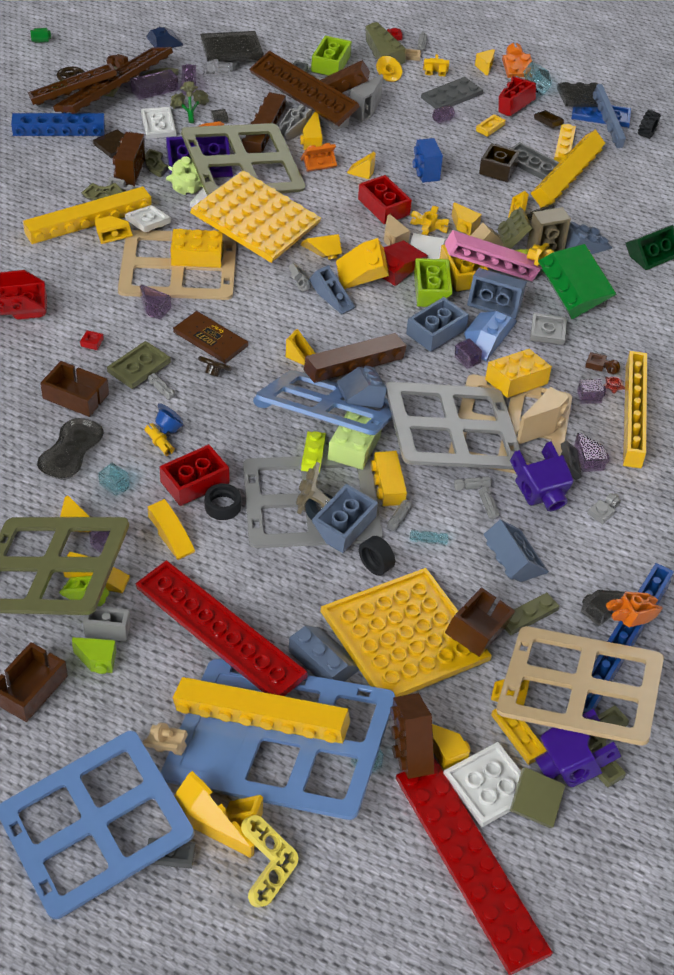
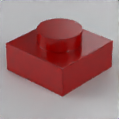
M387 29L396 40H402L401 29Z
M87 330L80 341L81 347L98 350L104 340V336L102 333Z

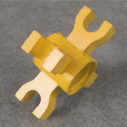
M432 206L431 211H427L423 215L413 211L411 217L415 218L411 219L410 224L422 225L421 230L423 231L421 234L428 236L429 232H433L436 229L447 233L449 227L445 226H448L450 220L437 219L439 207Z

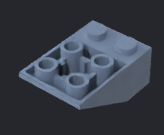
M571 221L565 249L585 244L590 253L595 254L612 249L613 247L608 243L609 240L600 234V230L597 228H590L584 224L578 225Z

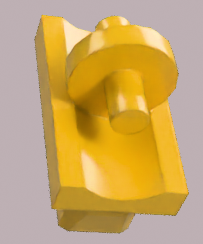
M435 54V58H424L423 70L425 75H433V71H437L438 76H446L449 69V60L439 59L438 54Z
M544 243L542 246L534 244L532 248H529L527 258L535 260L534 265L539 266L538 260L554 251L547 249L549 247L548 243Z

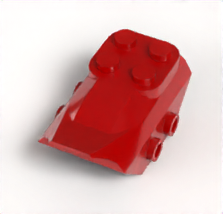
M26 270L0 272V315H13L15 319L40 318L47 313L45 281Z

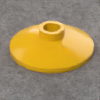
M382 56L378 59L376 69L379 75L383 74L384 80L395 82L401 78L402 67L395 58Z

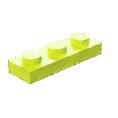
M307 431L301 471L308 472L309 468H313L316 462L320 463V473L326 433Z

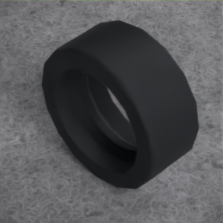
M222 483L210 487L204 497L206 513L216 520H229L237 516L241 510V494L235 486ZM218 497H228L234 503L230 506L219 507L214 505L212 500Z
M372 536L359 545L358 550L361 561L374 575L381 576L395 566L396 561L393 550L383 538Z

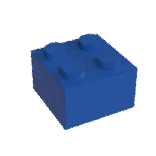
M435 138L417 140L416 146H414L415 159L412 161L413 168L417 170V177H420L422 183L440 181L443 155Z

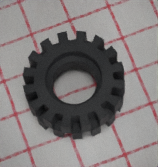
M647 110L639 125L638 134L651 139L659 125L660 113Z

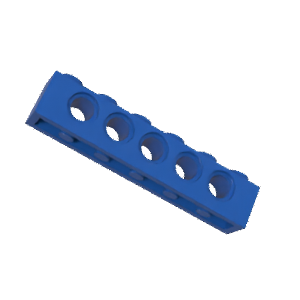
M12 113L11 126L13 136L105 135L104 113Z

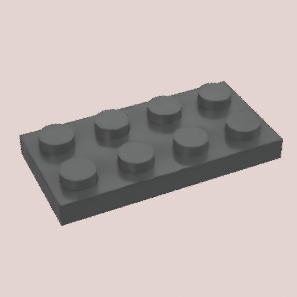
M462 77L422 93L421 99L440 112L482 95L483 89L468 78Z

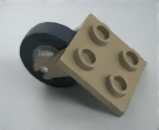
M316 462L313 468H309L306 480L301 481L299 486L301 494H299L296 505H298L297 513L301 514L304 510L311 520L333 498L316 487L320 467L318 462Z

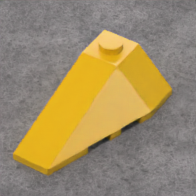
M191 771L174 797L193 829L249 858L253 857L254 844L242 833V829L237 822L229 821V816L223 804L217 805L210 796L212 794L211 789Z

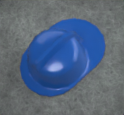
M158 403L159 411L155 422L160 427L161 433L166 434L169 432L174 434L181 426H185L181 417L174 410L162 403Z

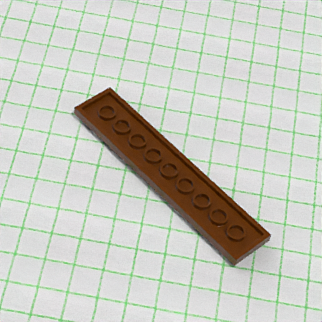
M151 47L116 68L117 75L112 80L107 81L105 79L97 85L91 84L86 86L85 89L77 91L54 105V111L78 113L82 107L89 106L92 101H97L101 99L102 95L111 93L112 89L119 88L120 84L129 82L130 78L139 76L140 72L150 69V66L157 65L160 60L167 59L168 55L173 53L172 47Z
M268 51L249 69L253 75L307 108L312 109V111L338 127L360 107L355 100L271 51Z

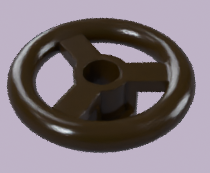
M70 66L60 69L56 76L61 81L85 71L79 67Z
M203 356L198 357L200 362L207 364L205 373L218 377L221 369L226 371L232 370V367Z

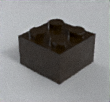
M491 143L481 158L479 174L508 182L517 168L520 151Z

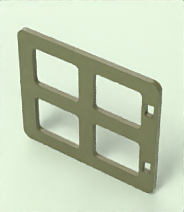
M274 123L182 128V138L207 196L221 187L215 184L208 167L240 166L242 171L248 172L251 176L258 179L252 165L282 163L291 182L265 184L280 193L301 192L305 189L306 185L282 133ZM268 134L277 152L247 153L239 135ZM226 136L234 154L205 156L202 154L196 137ZM205 177H208L210 182H206Z
M9 518L4 523L0 532V572L23 571L37 572L24 599H0V613L92 614L98 606L130 524L127 518ZM55 531L44 556H6L17 532ZM110 531L99 557H60L71 532ZM4 537H8L6 543H2ZM93 572L84 597L81 600L42 599L53 573Z

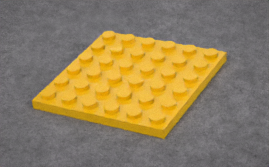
M245 171L238 173L194 205L190 211L194 216L271 263L318 225L321 217L317 216L314 212L309 211L301 204L294 202L288 196L281 194L276 189L271 188Z
M427 568L321 606L320 612L369 685L389 689L394 692L395 697L408 695L490 661L492 657L487 649L478 657L445 633L458 610Z

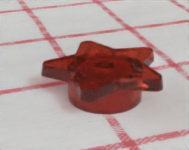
M616 376L606 377V383L602 385L603 388L610 389L613 394L617 390L625 389L621 385V379Z

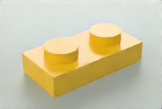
M493 114L478 124L476 131L488 137L503 127L506 120Z

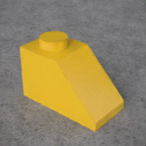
M454 202L451 216L456 230L470 236L480 226L482 214Z
M113 216L95 219L101 244L133 236L129 221Z
M432 724L433 753L443 771L469 757L471 752L470 746L467 741L463 740L460 733Z

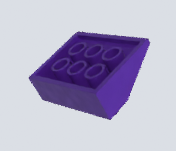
M182 136L166 137L168 166L173 167L174 163L182 157L187 156L191 159ZM226 136L196 137L203 155H230L229 142ZM232 166L208 167L213 178L233 177Z

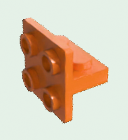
M325 143L318 147L316 145L307 147L300 158L305 163L306 171L335 168L337 166L334 155L336 145Z

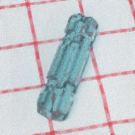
M411 530L409 539L411 542L421 540L420 542L436 544V542H439V544L446 545L448 534H437V532L421 531L420 533L419 530Z

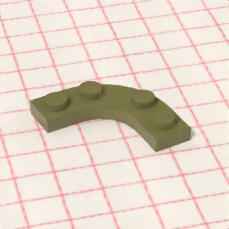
M616 705L598 715L600 722L624 727L629 723V719ZM589 735V749L591 753L606 746V738ZM614 760L600 768L602 774L597 777L609 788L623 779L626 772Z

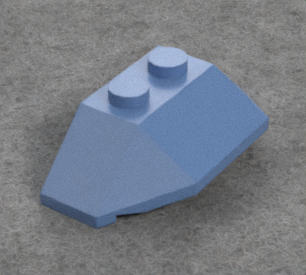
M497 311L479 313L464 333L470 354L487 361L517 321Z

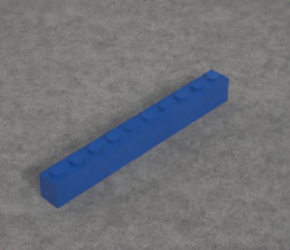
M655 563L638 592L654 596L658 599L655 605H658L670 585L674 571ZM619 621L607 642L633 647L647 623L628 627L622 621ZM599 655L595 660L592 677L612 682L625 659ZM587 694L583 714L592 709L595 710L603 695Z

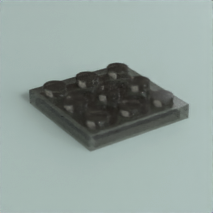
M569 82L557 84V90L565 106L598 107L596 100L593 98V92L598 83L584 84L577 82L576 84H570Z

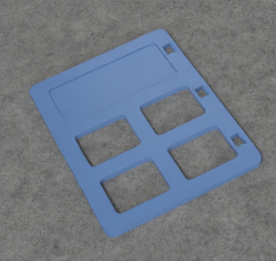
M221 659L210 661L201 681L262 692L243 675L233 673V667ZM310 675L303 680L306 681L305 685L296 686L295 690L320 694L317 703L335 706L337 699L344 698L376 705L365 740L363 742H355L344 739L343 744L337 742L329 743L321 739H309L301 735L285 734L281 731L265 730L251 725L244 726L236 722H224L220 719L204 718L200 715L188 713L185 715L180 727L181 730H186L188 733L185 740L187 747L181 756L175 755L172 751L169 752L162 767L161 775L167 783L181 785L187 775L193 771L215 793L239 798L261 795L263 796V803L352 820L359 813L391 715L390 707L393 706L395 694L389 689ZM358 692H368L370 696H360ZM263 741L300 748L288 783L283 788L246 780L259 746ZM319 752L358 759L344 799L340 800L304 792Z

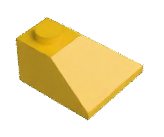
M339 234L307 238L301 242V246L323 258L328 257V260L337 259V256L342 254Z

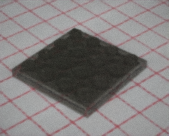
M255 31L200 34L207 62L258 61L264 56Z

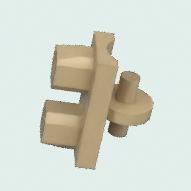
M160 722L157 725H152L149 736L144 739L143 744L145 747L154 748L158 752L172 751L175 755L181 756L187 747L185 740L188 733L186 730L169 728L168 724Z

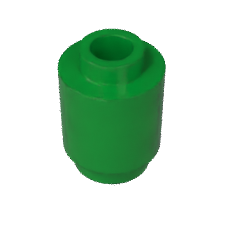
M34 28V30H30L32 42L43 43L49 42V39H51V32L47 28Z

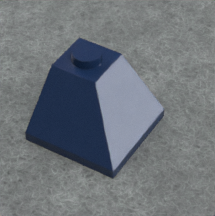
M165 27L152 29L146 35V38L153 47L174 48L183 46V43L171 29Z

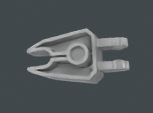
M300 105L297 109H289L279 126L282 136L285 135L286 140L293 139L303 132L307 120L312 116V109L305 111V106Z

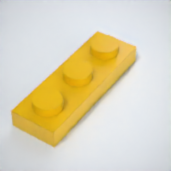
M497 708L492 710L491 716L528 765L536 761L535 757L547 751L525 721L502 717L497 713Z

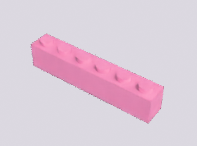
M452 230L445 241V246L450 256L519 278L533 281L541 270L540 266L534 265L535 260L527 258V254Z

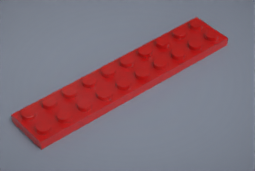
M167 560L135 583L136 588L262 692L286 696L308 677L305 669Z
M434 759V774L408 779L405 772L396 774L399 786L509 975L515 974L550 957L553 952L456 791L443 774V770L437 760Z

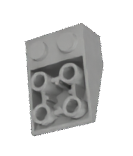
M383 74L351 89L350 98L358 102L360 106L351 116L360 122L371 118L381 101Z

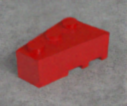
M512 76L511 82L507 83V88H504L499 95V113L512 116L535 100L536 83Z

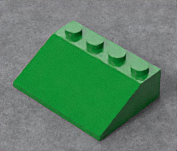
M585 244L552 252L538 260L542 272L571 319L578 317L616 295V292Z

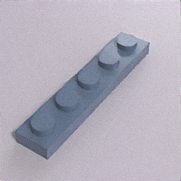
M597 84L593 92V98L596 100L598 110L601 111L603 121H605L607 130L612 136V142L615 143L616 148H623L626 140L625 134L603 85Z

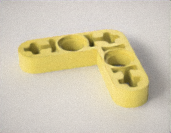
M253 815L243 820L241 825L242 833L270 860L248 893L250 904L259 908L271 903L297 866L299 857L295 849L262 817ZM250 823H256L254 827L256 829L255 831L251 830L252 825ZM268 836L274 840L275 845L273 849H269L266 846L265 840ZM288 854L289 857L287 860L289 861V863L283 864V862L286 859L283 855ZM271 871H275L278 875L276 884L269 880V873ZM267 887L268 889L262 894L263 900L259 901V894L257 892L263 891Z

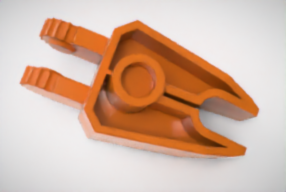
M625 591L621 599L611 600L606 603V608L609 611H615L611 615L613 620L622 621L628 627L649 623L663 609V607L655 605L658 601L657 598L648 593Z

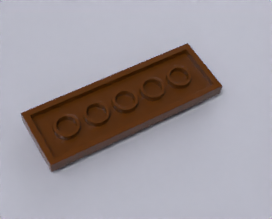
M109 63L27 93L33 105H41L46 100H55L60 95H69L74 90H83L86 86L91 84L97 85L102 80H112L117 73L112 64Z

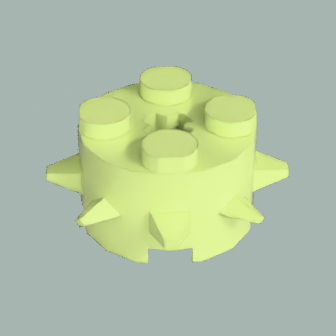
M182 157L174 163L173 167L168 166L172 174L167 176L166 180L172 183L173 189L183 195H186V193L194 194L203 187L192 159L189 157Z

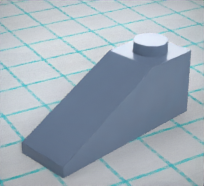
M329 265L314 272L309 281L317 294L341 315L355 308V305Z

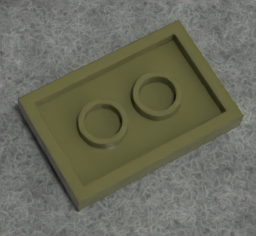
M519 207L510 214L506 221L500 223L497 230L504 247L512 249L533 228L525 211Z
M144 341L107 366V372L133 389L148 379L149 375L158 372L171 363V357L147 341Z

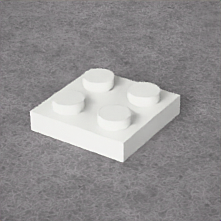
M152 205L125 214V220L143 232H149L152 229L171 223V217Z

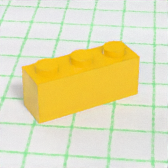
M397 451L374 452V460H371V470L375 471L374 484L378 485L377 498L378 500L381 499L383 507L400 505L403 500H406L407 491Z

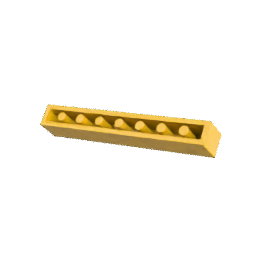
M596 129L585 135L530 193L541 208L545 205H552L555 199L562 195L561 191L567 189L569 184L576 179V176L583 172L582 169L586 168L589 162L596 158L595 155L603 150L602 147L606 143Z
M142 186L23 220L24 233L31 244H35L96 226L95 219L107 216L123 218L126 213L152 205L151 196Z
M629 351L625 366L623 466L642 468L646 455L647 353Z
M182 677L173 695L176 711L184 714L191 713L204 718L211 717L224 722L231 721L244 726L251 725L265 730H276L285 734L301 735L309 739H321L329 743L337 742L343 744L350 725L349 710L347 708Z

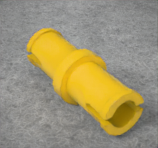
M154 423L149 424L152 429L147 425L144 431L151 437L152 443L158 446L165 456L170 455L167 451L173 454L175 448L168 442L167 436L161 433Z

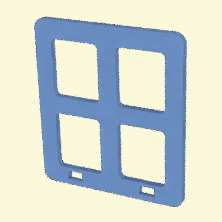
M289 370L256 393L257 400L369 435H376L392 420L387 398H384L383 406L385 407L380 411L360 405L348 404L343 400L344 397L337 383L329 380L314 383L306 373L296 370ZM301 380L334 391L329 395H324L292 384ZM281 392H288L319 403L314 407H309L276 396ZM333 408H340L372 419L364 424L328 412Z
M127 731L0 804V821L47 914L52 919L64 917L186 844L194 837V829L138 734L134 731ZM124 752L128 753L143 778L142 784L106 805L96 807L81 780L82 776ZM63 787L67 788L81 813L80 820L39 844H33L19 817V813ZM151 799L156 800L172 830L131 856L124 857L111 835L108 825ZM19 824L23 832L15 836L11 826ZM87 836H93L108 863V869L67 894L59 895L44 866L45 861ZM48 881L52 891L45 895L40 885Z

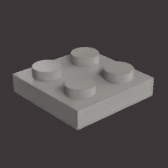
M533 313L530 340L564 345L567 318Z

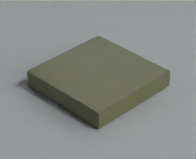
M524 767L522 768L509 811L548 828H553L565 784Z

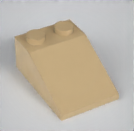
M550 387L521 417L517 437L518 444L554 433L559 427L561 428L566 422L565 414L569 409V396Z

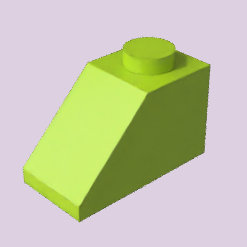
M92 576L70 577L59 593L69 600H81ZM106 587L104 588V591L98 603V607H101L105 603L106 597L110 593Z
M72 637L73 653L91 672L98 674L113 673L116 657L115 640Z

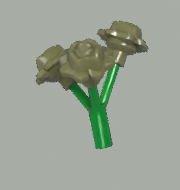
M186 81L180 87L187 94L189 108L185 106L184 100L186 96L183 93L173 95L170 104L173 109L179 107L185 109L188 112L189 123L195 122L194 110L197 105H206L209 102L206 92L195 90L198 86L194 85V81ZM191 96H194V101H195V104H194L193 107H192Z

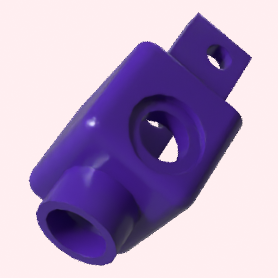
M552 441L547 442L542 450L545 458L543 461L527 465L520 450L515 451L510 459L517 474L515 482L530 506L544 503L549 512L558 510L568 503L565 495L574 482L564 455H558Z
M594 709L582 715L586 719L600 721ZM552 727L541 735V741L547 751L535 757V760L544 776L554 779L561 775L566 785L572 788L602 774L600 768L620 758L621 754L614 741L591 753L589 749V735Z

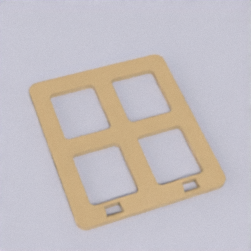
M132 229L133 236L125 238L118 283L119 295L229 300L233 297L237 242L224 233V251L221 268L172 266L171 258L136 256L139 240L172 241L173 231L151 230L143 232L142 230ZM226 248H232V252L226 251ZM134 269H171L170 286L132 285ZM184 271H221V287L219 289L182 287ZM230 280L229 284H224V281Z
M475 374L467 377L465 385L495 388L487 384L488 381L485 380V376ZM537 387L511 396L508 413L516 436L519 432L524 398L539 399L542 396L541 393H545L548 390L547 388ZM562 392L569 396V409L565 414V424L554 433L540 437L551 440L559 456L562 452L561 443L565 442L572 396L567 392ZM462 398L458 413L459 418L496 421L493 416L478 414L472 411L475 399ZM463 432L466 439L467 432ZM501 440L498 456H507L503 441ZM451 442L450 449H449V453H450V454H455L454 449H453V445H452V442ZM509 446L510 450L513 451L514 446ZM469 451L472 455H485ZM490 468L516 474L514 469Z
M529 626L522 627L517 637L498 700L497 713L502 717L640 746L646 745L650 739L664 656L657 651ZM539 642L579 650L581 655L576 673L572 674L527 664L533 643ZM521 645L528 647L527 651L520 650ZM605 655L644 663L645 671L642 685L636 687L593 678L592 672L596 656ZM529 680L571 689L566 713L562 714L518 705L516 701L522 681ZM508 689L515 691L514 696L506 695ZM593 693L636 702L638 708L634 726L629 728L584 718L582 715L587 694Z

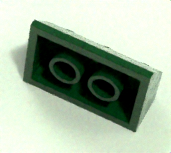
M669 225L625 242L629 256L645 270L674 259V226Z

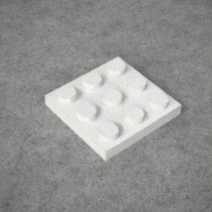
M496 742L444 770L443 774L482 828L511 812L509 810L521 770L499 742Z

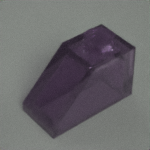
M140 285V297L145 314L161 320L171 309V296L145 285Z
M577 433L574 446L578 450L582 472L604 471L606 464L609 462V455L605 452L604 446L582 433Z

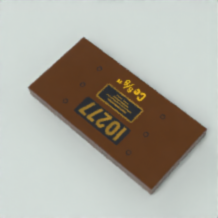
M195 311L173 327L175 334L224 364L248 347L247 340L198 311Z

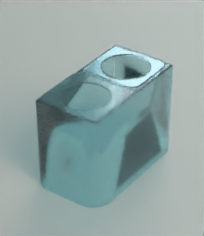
M532 61L523 71L525 80L536 83V92L543 96L551 87L552 81L549 71Z

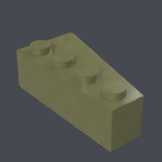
M378 22L365 26L366 42L376 57V61L382 56H391L400 64L405 63L406 48Z

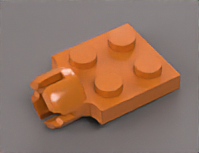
M514 43L510 44L506 49V55L502 57L507 77H535L536 72L530 54H525L520 44L516 43V47Z

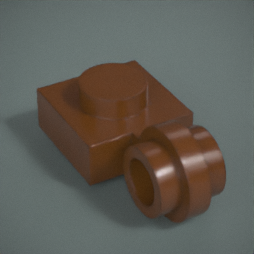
M120 54L107 57L106 61L107 64L111 63L113 67L116 66L118 68L128 62V57Z
M590 352L585 368L603 371L606 368L609 374H616L620 370V364L617 360L608 361L606 355Z

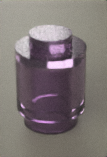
M446 105L434 109L432 117L439 124L451 120L455 115V111L452 106Z

